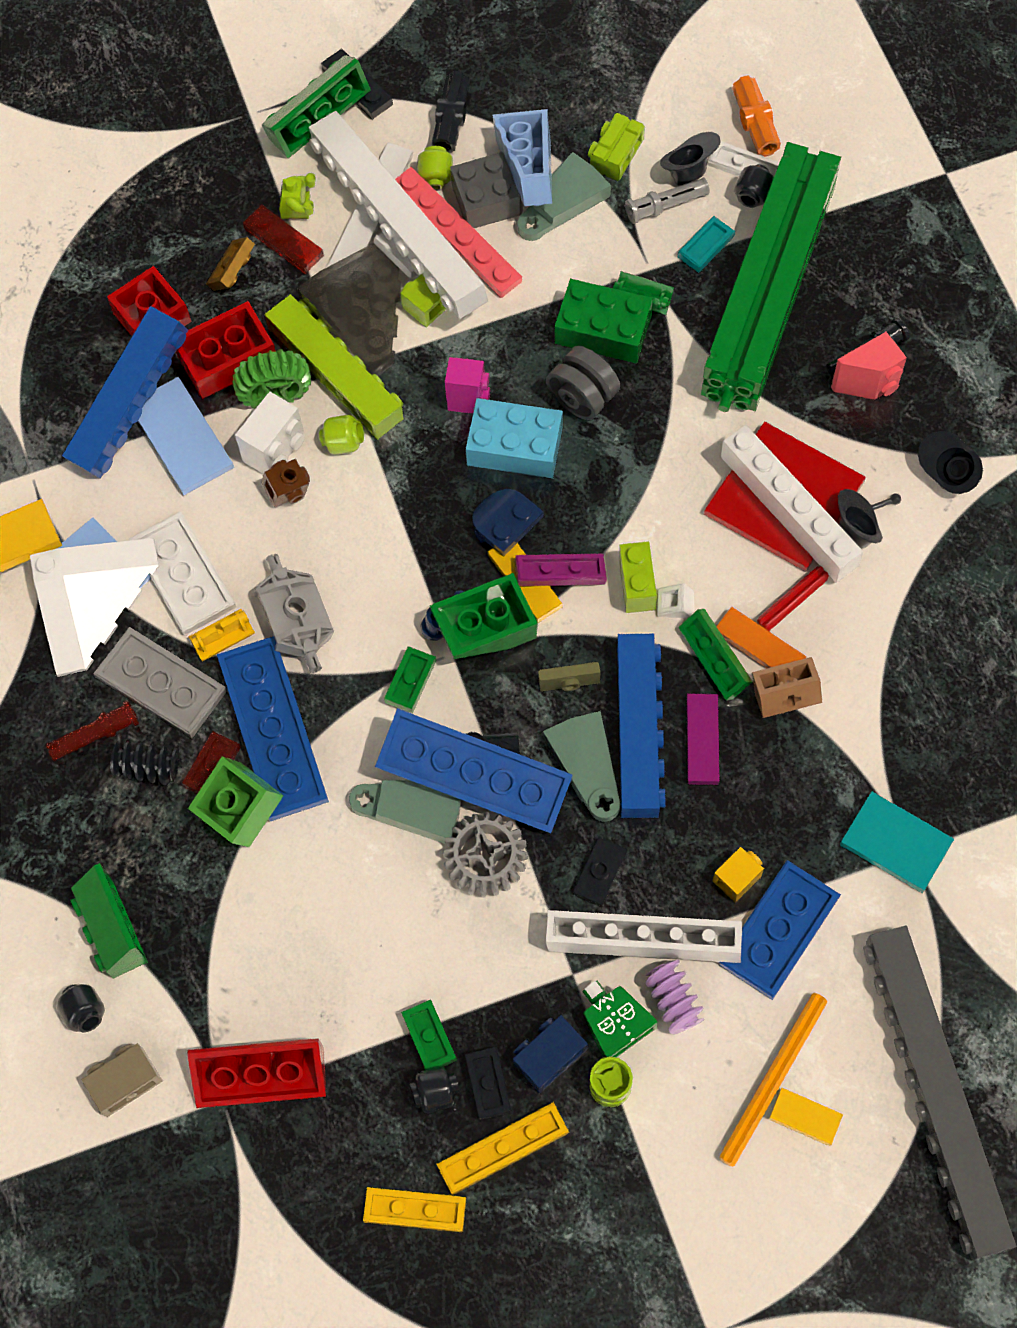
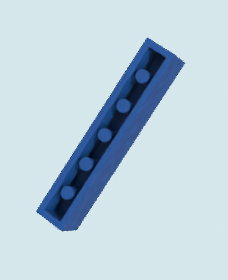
M152 306L149 307L62 456L100 479L104 473L109 471L118 448L125 444L128 436L127 433L133 423H136L141 417L145 402L155 393L157 382L161 375L169 369L172 362L171 358L175 351L184 344L188 331L184 325Z
M654 633L618 634L621 818H659L660 807H665V789H659V778H664V759H658V748H663L664 738L663 730H657V719L663 718L662 701H656V691L662 690L661 672H656L655 662H661L660 644H655Z

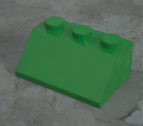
M100 863L94 865L72 887L75 898L71 899V903L77 916L83 915L87 925L82 927L88 943L90 945L95 943L98 954L94 955V958L101 973L106 971L114 979L148 963L113 879Z

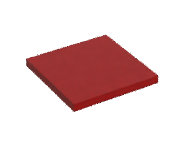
M765 421L756 433V436L837 522L840 515L837 501L839 492L844 489L858 492L864 484L866 477ZM731 470L704 510V515L806 572L814 560L812 556L739 476Z

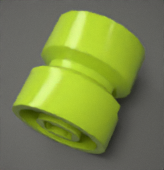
M607 1057L594 1065L591 1070L589 1087L591 1095L597 1103L605 1107H616L628 1099L631 1093L633 1075L627 1063L616 1057Z

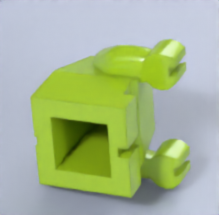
M314 173L283 179L279 208L281 219H309V215L313 214L314 204L310 200V191H306L305 188L306 186L309 188L315 187L316 177Z

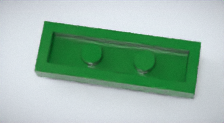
M697 609L678 627L726 700L734 699L753 682L705 609Z

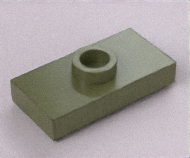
M592 662L542 669L538 671L540 691L555 689L573 691L583 685L600 683L599 663Z

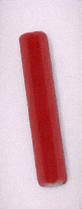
M817 566L759 616L757 624L770 631L828 580V573L824 571L823 567Z

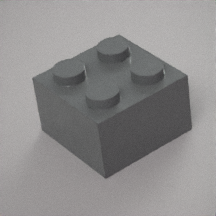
M503 152L450 167L451 184L462 216L473 228L520 216V196Z

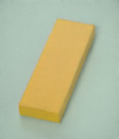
M518 543L504 557L494 548L488 551L489 558L503 577L514 573L516 578L515 556L526 555ZM520 586L537 623L563 608L562 602L550 586Z
M367 1187L363 1222L463 1232L466 1197Z

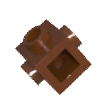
M295 458L288 462L281 460L273 464L271 469L264 472L261 483L275 508L286 502L294 504L302 500L307 492L310 477L305 467H300Z

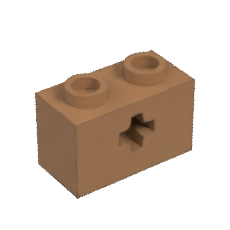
M812 657L752 672L755 696L763 718L823 703L821 682Z

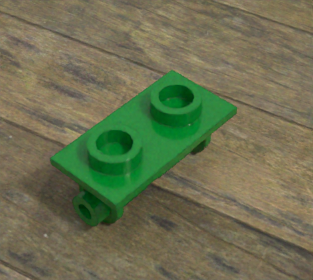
M620 271L618 282L615 281L613 289L653 298L652 311L667 315L674 287Z

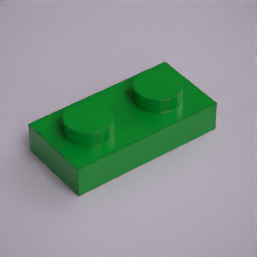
M408 646L385 695V703L413 713L437 661L436 656Z
M431 999L401 1012L425 1069L436 1066L444 1067L457 1061Z

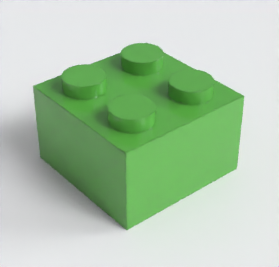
M221 757L188 809L231 843L250 847L284 795L242 763Z

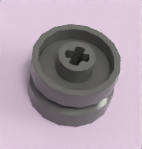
M574 346L563 357L562 364L555 366L546 376V384L554 398L566 410L584 420L595 418L604 408V402L610 401L620 390V381L610 365L592 350L583 346Z

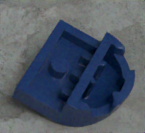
M499 490L489 495L474 510L472 517L474 532L481 543L487 542L504 557L544 517V512L516 490Z

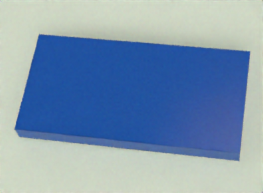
M787 860L742 927L741 963L719 962L718 965L773 1000L841 894Z

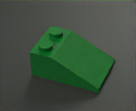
M514 573L430 605L431 612L453 659L507 650L537 638L538 623Z

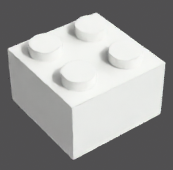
M269 391L235 434V438L243 462L264 474L265 471L271 469V466L278 461H288V457L293 450H298L303 444L305 433L298 408Z

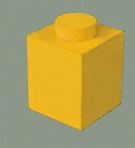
M740 847L714 873L713 882L736 903L761 878L764 870L761 866L762 861L752 851L746 852Z

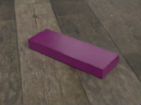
M604 554L516 555L514 559L516 580L519 586L605 585L607 581Z
M687 694L688 784L719 785L718 694Z

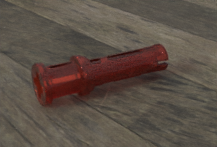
M126 700L122 706L108 713L101 712L97 720L50 743H46V747L49 749L48 752L52 759L57 761L59 758L106 735L108 738L114 737L116 732L132 724L137 726L140 723L130 702Z

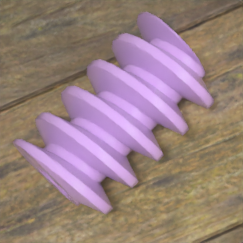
M679 960L669 961L654 968L646 974V976L650 977L645 981L647 987H656L652 991L651 996L653 999H661L657 1004L658 1010H668L663 1015V1020L667 1023L673 1022L668 1028L670 1034L681 1033L704 1021V1018L698 1019L697 1017L704 1009L703 1006L692 1007L691 1005L698 998L697 994L686 995L685 993L692 986L691 983H680V980L686 975L685 971H674L680 964Z

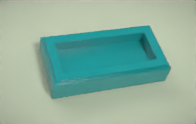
M713 216L678 251L677 257L699 273L735 236V230Z

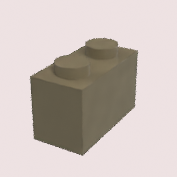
M138 1043L134 1046L129 1044L122 1047L115 1053L116 1057L106 1064L101 1062L94 1065L87 1071L88 1075L81 1079L100 1113L106 1117L114 1114L163 1082L145 1050Z

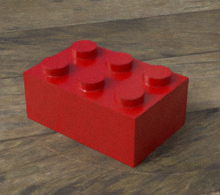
M249 301L188 330L184 344L176 350V353L203 399L232 385L233 375L235 374L234 369L240 366V362L248 361L249 356L255 357L259 352L263 354L268 353L269 350L272 352H276L258 316Z

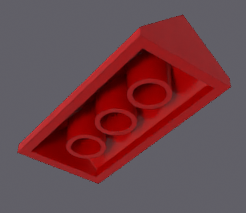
M319 1038L194 1049L187 1052L196 1108L326 1097L324 1047Z

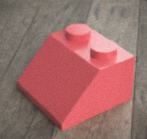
M884 332L838 359L831 388L837 393L873 400L882 395L888 396L899 387V381L907 357L889 334Z

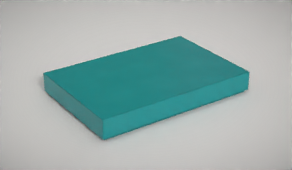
M872 791L840 845L923 894L952 845L954 838Z

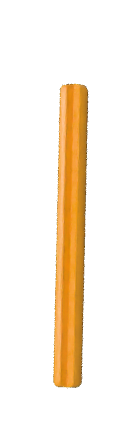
M813 993L810 996L722 1150L719 1159L723 1163L732 1167L737 1163L827 1004V999L820 994Z

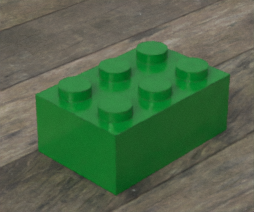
M570 278L555 324V344L570 348L583 346L599 355L637 363L652 316L653 298Z

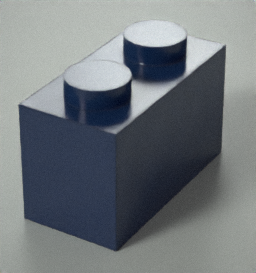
M562 1015L556 1020L552 1017L549 1018L538 1029L540 1034L532 1042L527 1039L514 1051L516 1055L513 1058L514 1066L539 1093L548 1087L588 1048L587 1042Z

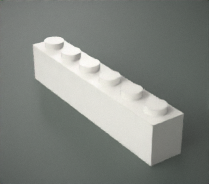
M747 425L723 441L721 458L812 558L823 567L824 571L828 573L835 583L859 567L863 550Z
M548 910L546 945L549 952L741 963L742 921Z

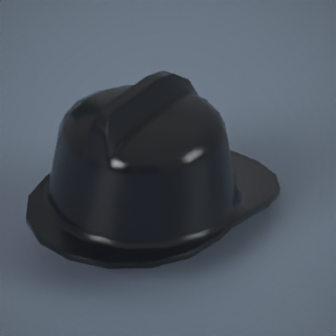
M702 132L694 135L675 150L663 156L660 160V166L670 171L677 186L697 180L706 173L707 158L718 149L721 143L720 136L714 132Z
M946 431L931 433L924 438L919 446L918 459L921 467L948 492L954 494L970 492L982 479V460L974 450L953 433Z
M841 490L837 496L840 511L837 520L838 525L861 549L866 548L871 543H880L883 536L871 504L854 490Z

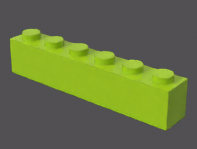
M290 294L264 314L268 329L294 354L298 353L302 358H305L310 372L377 440L404 419L401 399L393 392L390 394L384 388L382 380L376 374L371 375L366 370L363 361L357 355L352 356L347 351L345 343L339 337L334 338L329 333L327 325L320 318L316 320L311 315L309 307L302 300L298 302Z

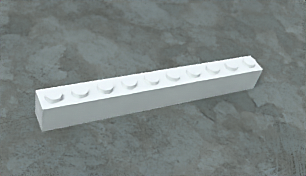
M337 111L309 126L312 136L309 142L315 153L323 155V159L331 171L336 170L342 185L345 188H351L356 202L359 205L364 204L366 206V211L373 222L378 221L381 224V230L386 238L395 241L398 252L402 257L407 256L410 259V264L417 275L422 274L425 277V282L431 292H437L441 296V302L448 312L453 310L458 318L461 319L488 302L484 283Z

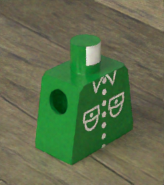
M596 980L582 991L592 1005L583 1012V1018L603 1058L619 1057L657 1029V1020L623 987L618 986L607 994L598 980Z

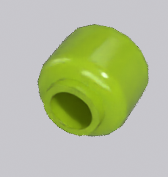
M441 146L426 147L418 155L417 173L434 190L442 189L443 185L451 181L450 167L453 166L452 155Z
M352 415L330 417L325 420L323 429H320L319 439L322 446H326L328 451L334 455L354 452L358 450L360 443L364 441V429L362 423L359 420L356 421Z

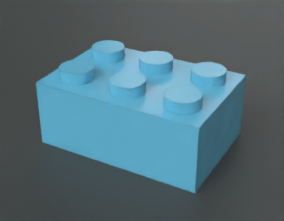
M476 398L466 446L467 465L553 478L563 428V411Z

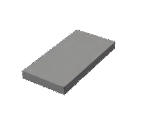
M131 627L127 629L94 672L95 678L190 738L194 737L227 692L225 686Z

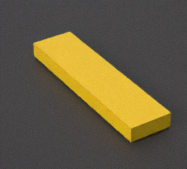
M553 1102L443 1160L437 1166L451 1194L454 1195L565 1136L569 1131Z

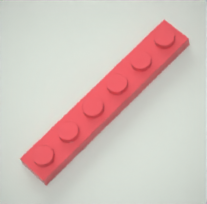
M412 167L395 179L468 266L500 298H503L522 282V276Z

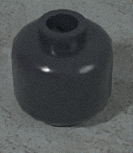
M760 164L750 165L741 171L735 184L734 192L742 205L749 208L764 205L774 179L767 167Z
M87 984L68 986L62 992L56 1006L67 1028L74 1032L82 1033L90 1032L98 1027L105 1012L104 1004L95 989Z
M443 1066L419 1071L414 1075V1082L409 1083L416 1109L421 1107L427 1114L453 1106L454 1094L460 1092L455 1074L448 1075L447 1070Z

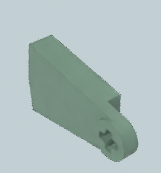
M572 152L552 174V204L529 206L518 219L519 235L528 241L540 239L549 231L611 196L610 183L591 164ZM527 223H529L530 225L536 223V229L532 227L527 229Z
M601 711L570 718L544 730V741L561 769L573 774L570 784L581 802L585 803L591 815L596 820L603 822L614 819L620 810V799ZM604 798L606 802L612 801L609 811L605 812L603 808L597 809L596 806L599 805V799Z
M383 780L382 784H360L353 788L349 796L350 806L355 814L446 844L445 840L448 837H453L452 828L457 826L460 815L461 799L410 780ZM364 793H368L370 799L374 801L373 803H367L366 807H361V803L357 798H363Z

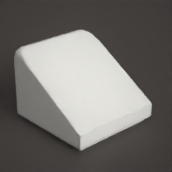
M685 583L658 588V617L689 618L694 613V591Z

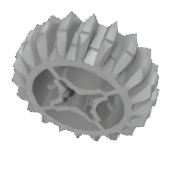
M488 812L484 813V820L480 821L477 814H473V823L469 824L467 820L462 819L460 823L463 829L453 827L452 831L455 838L448 837L445 840L446 845L450 848L443 850V856L448 858L444 862L445 869L452 870L449 873L451 880L459 879L457 883L459 889L469 884V894L473 895L476 889L480 888L481 896L486 897L487 889L492 888L493 894L497 896L499 895L498 886L502 885L506 891L510 890L511 887L508 879L518 882L520 876L517 872L525 871L526 866L521 861L528 859V853L523 851L527 846L526 840L519 839L522 835L520 829L512 830L513 822L511 820L502 825V816L500 814L495 817L494 821H490V813ZM485 833L497 835L505 840L506 843L501 841L492 842L487 839ZM475 836V846L467 850L466 854L460 855L464 844ZM481 843H483L487 853L490 854V866L487 865L486 859L481 855ZM511 854L505 868L495 873L494 866L497 861L504 859V855ZM464 866H469V868L479 867L484 870L486 876L475 875L465 869Z

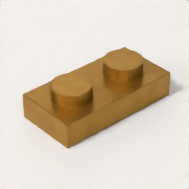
M248 237L233 240L206 285L213 291L232 287L237 281L238 271L249 261L251 257L250 252L255 244Z

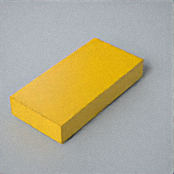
M781 1088L769 1120L831 1146L843 1114Z

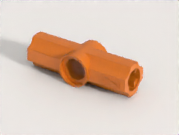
M749 75L740 77L738 81L733 83L732 90L740 108L742 127L745 131H749L757 154H761L764 157L773 155L775 151L780 149L781 142L773 124L771 105L768 100L764 101L755 78Z

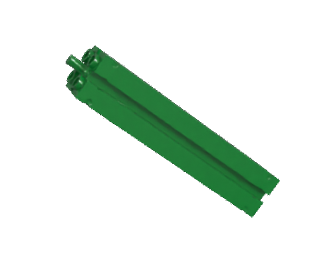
M791 142L786 143L783 156L779 162L711 347L710 355L704 366L701 395L711 401L719 402L718 409L722 412L729 411L732 401H734L733 405L740 410H752L755 412L757 410L760 397L762 396L835 190L841 156L819 151V154L815 155L808 153L809 147Z

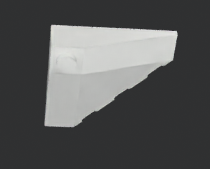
M154 538L58 548L30 555L34 584L58 677L88 670L94 661L90 656L100 642L105 645L118 627L114 622L123 609H131L142 593L141 589H139L148 574L154 576L159 569Z

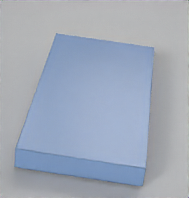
M179 377L156 388L153 396L145 402L138 422L182 494L186 495L233 469V462Z

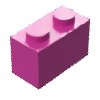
M449 357L445 378L448 411L473 413L476 398L490 400V387H488L489 373L485 372L484 361Z

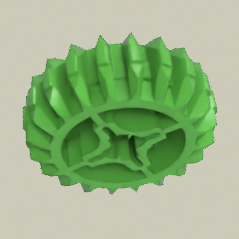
M279 349L277 352L269 350L268 353L263 354L259 352L255 357L249 356L248 361L240 362V366L234 369L233 387L235 394L238 396V400L243 402L245 406L251 405L254 409L257 408L269 391L283 400L293 403L295 398L303 397V393H306L309 390V385H311L310 370L305 358H302L298 353L294 354L291 350L283 352L282 349Z

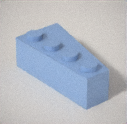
M547 109L493 115L496 143L500 152L504 153L524 206L552 204L551 139Z

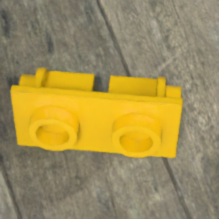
M239 609L188 637L203 662L255 634V631L250 625L244 610Z

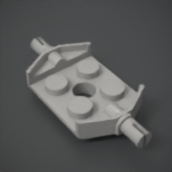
M271 554L266 558L271 569V575L256 587L254 596H259L275 637L276 645L274 649L286 654L303 656L310 673L318 672L322 669L316 653L331 639L334 630L313 576L309 573L287 570V567L283 568L278 554H274V556ZM297 603L301 605L303 612H293L288 604Z

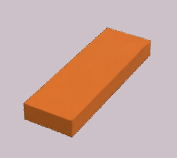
M733 607L729 609L716 626L728 643L765 668L806 659L807 657Z

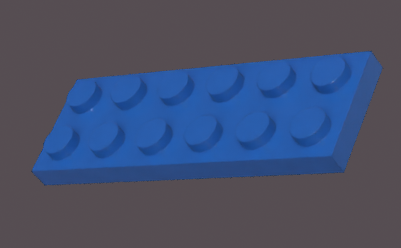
M274 636L217 654L253 771L257 776L284 795L269 817L270 822L329 802L281 654L274 649L276 645Z
M398 708L375 765L376 768L549 833L552 832L573 774Z

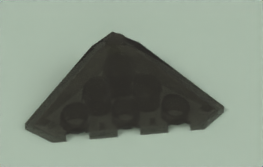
M375 243L319 271L297 288L299 301L302 300L309 307L311 315L316 320L320 318L327 325L329 333L334 338L339 337L345 343L347 351L352 356L357 355L363 361L366 370L371 375L376 374L380 376L395 364L396 353L392 350L393 337L397 338L399 317L395 315L396 302H400L402 282L399 280V267Z

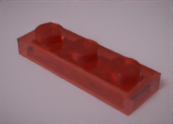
M263 205L243 222L244 228L305 274L324 256L322 248Z

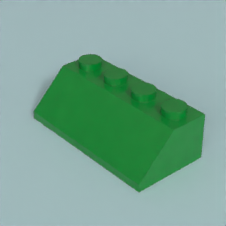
M344 55L340 60L333 62L323 74L313 79L305 89L291 97L287 104L276 113L269 115L266 121L261 124L268 138L288 159L312 139L309 126L334 111L342 115L371 90L359 61L355 57Z

